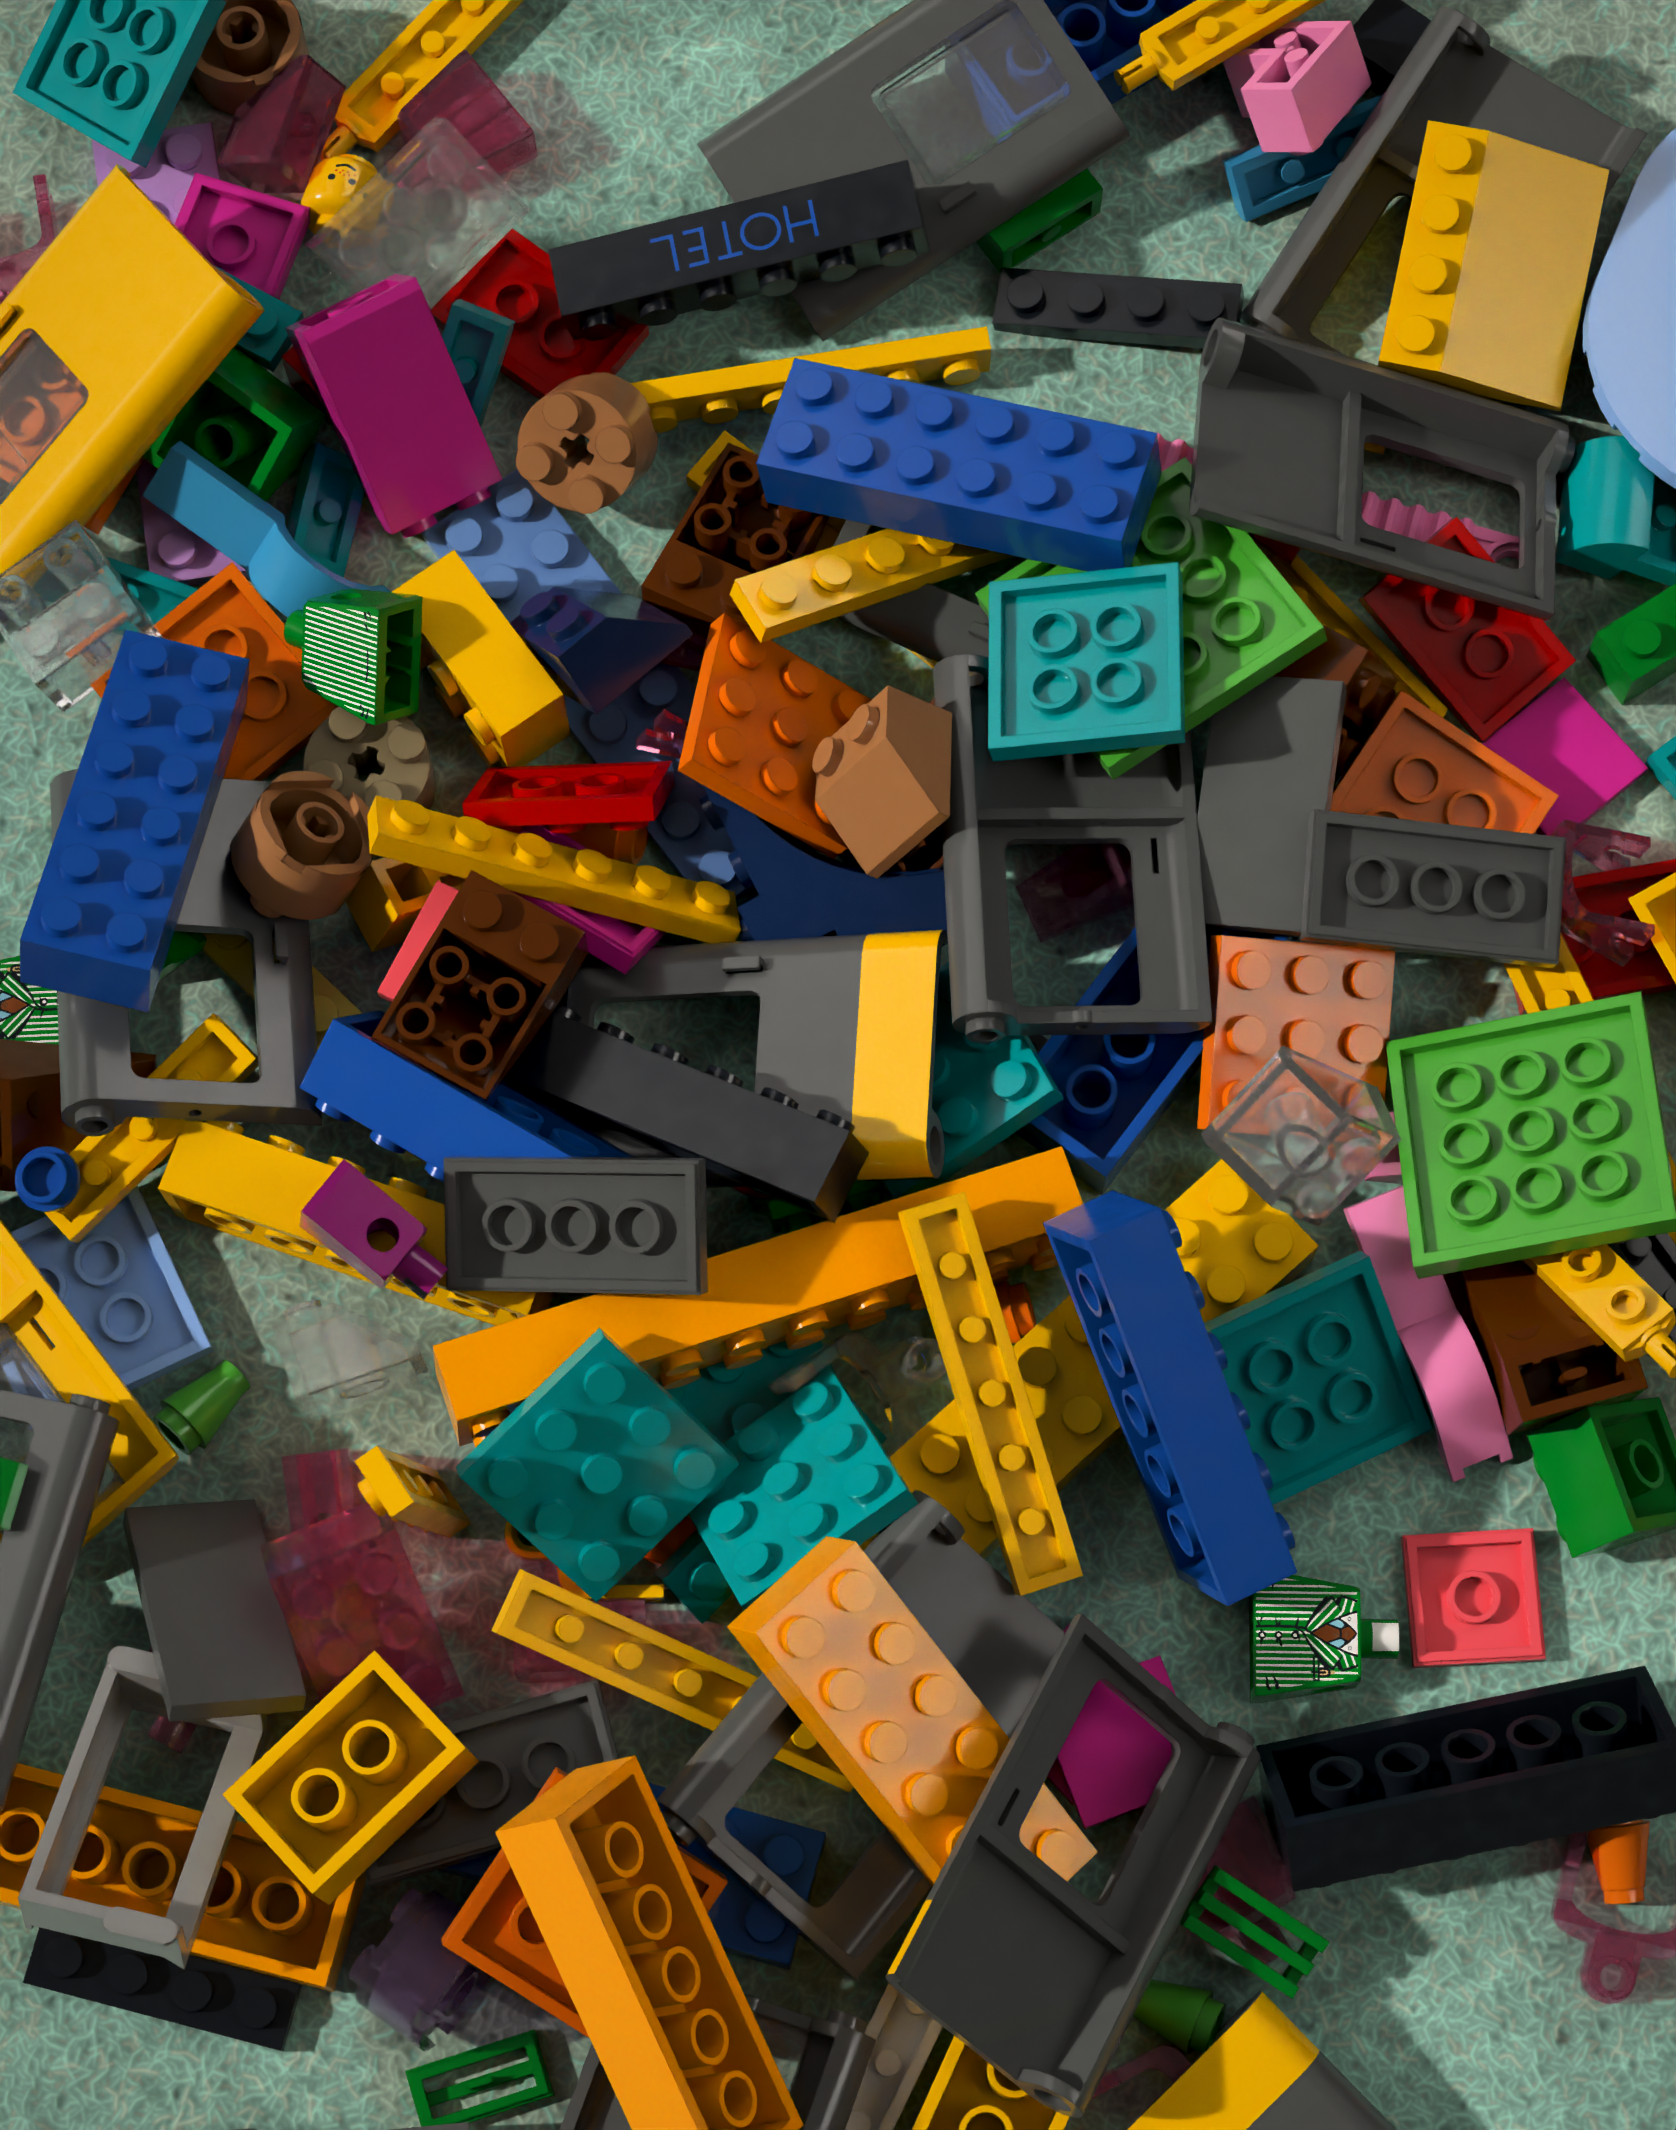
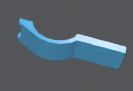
M182 441L171 447L142 494L147 500L243 567L249 580L262 597L286 617H289L296 610H303L308 599L344 589L392 593L383 585L368 586L350 581L329 571L315 561L293 540L285 526L284 514Z

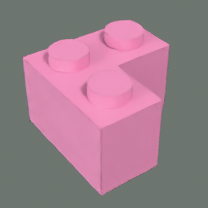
M1290 21L1223 61L1242 118H1251L1262 152H1289L1294 156L1313 153L1323 144L1324 139L1341 119L1352 110L1353 105L1372 84L1351 21Z

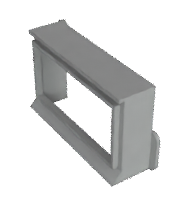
M117 1646L108 1653L105 1669L29 1867L18 1901L25 1927L28 1929H33L36 1926L161 1956L185 1970L239 1816L237 1810L222 1794L258 1761L269 1730L267 1714L185 1721L231 1732L166 1917L124 1907L112 1908L63 1896L132 1709L168 1717L153 1653L127 1646Z

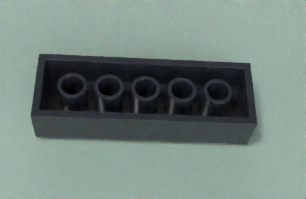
M1646 1666L1256 1746V1750L1261 1757L1258 1768L1265 1813L1293 1892L1327 1887L1334 1883L1377 1874L1394 1873L1401 1869L1444 1860H1457L1468 1855L1511 1846H1524L1535 1841L1574 1833H1586L1598 1828L1641 1819H1653L1676 1812V1727Z

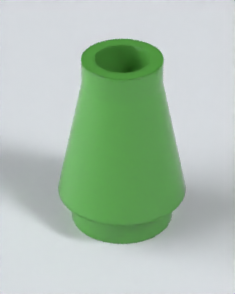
M223 1360L213 1370L160 1401L162 1409L153 1417L154 1423L176 1448L184 1454L190 1455L198 1446L203 1449L207 1447L238 1400L251 1386L245 1376L232 1363Z
M1151 1979L1133 2017L1186 2054H1189L1192 2049L1203 2053L1214 2042V2037L1219 2031L1225 2015L1226 2004L1213 1999V1991Z

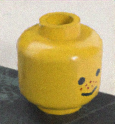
M341 154L336 157L323 159L313 168L300 205L310 208V224L308 228L320 242L331 247L358 245L364 243L373 235L387 197V190L383 179L377 173V169L369 161L357 155Z

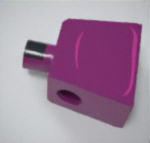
M343 1159L301 1210L299 1226L381 1289L394 1276L424 1300L448 1271L445 1265L419 1245L426 1235L427 1228L345 1159ZM375 1231H386L395 1239L396 1245L389 1251L380 1252L368 1243L367 1237Z

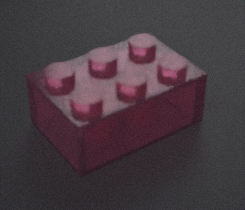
M366 1502L260 1545L269 1583L320 1701L374 1650L430 1709L465 1695L452 1656L399 1528L387 1513L382 1517L378 1516Z

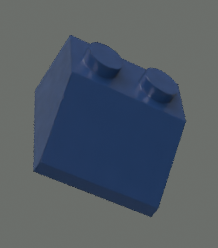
M553 587L548 592H542L530 598L522 606L520 615L510 622L561 692L595 714L601 712L693 635L685 623L632 594Z

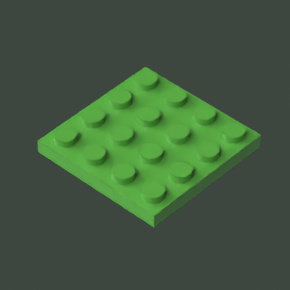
M1186 457L1162 471L1131 567L1178 562L1182 572L1185 733L1327 641L1323 625L1247 532L1191 516L1189 502L1192 464ZM1027 559L994 581L1087 571ZM988 584L977 591L975 595L980 607L989 617ZM1166 745L1092 752V754L1111 779L1114 780Z
M1641 991L1386 1042L1412 1263L1418 1279L1676 1232V1198L1646 1007Z

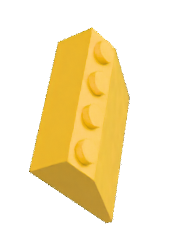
M1428 120L1378 366L1480 397L1561 411L1609 170L1492 131Z

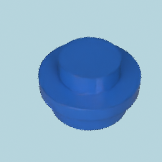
M45 1146L30 1151L22 1158L16 1169L15 1188L20 1199L30 1208L41 1212H54L65 1208L73 1201L80 1188L81 1175L76 1161L69 1153L56 1147Z

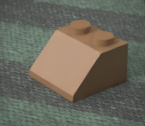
M889 685L868 704L859 706L851 719L835 734L824 738L818 745L812 762L813 771L816 772V803L865 873L876 879L950 817L952 713Z

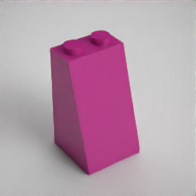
M394 274L285 328L384 531L392 535L401 531L403 537L408 538L437 523L434 516L435 513L453 504H456L460 511L483 502L492 495L489 486L503 480L416 277Z

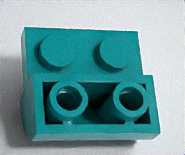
M1624 436L1594 438L1575 446L1572 462L1563 474L1556 562L1608 580L1624 570L1672 586L1676 583V489L1662 481L1638 460L1640 454Z

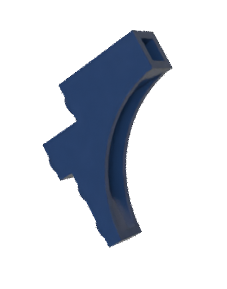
M702 785L706 794L699 797V802L706 818L715 831L725 828L736 849L728 854L734 872L745 888L754 884L759 894L737 907L742 916V919L739 920L741 927L739 936L742 941L821 937L835 930L837 936L927 930L947 931L944 866L918 871H886L876 879L867 875L862 867L837 861L812 850L796 841L778 827Z

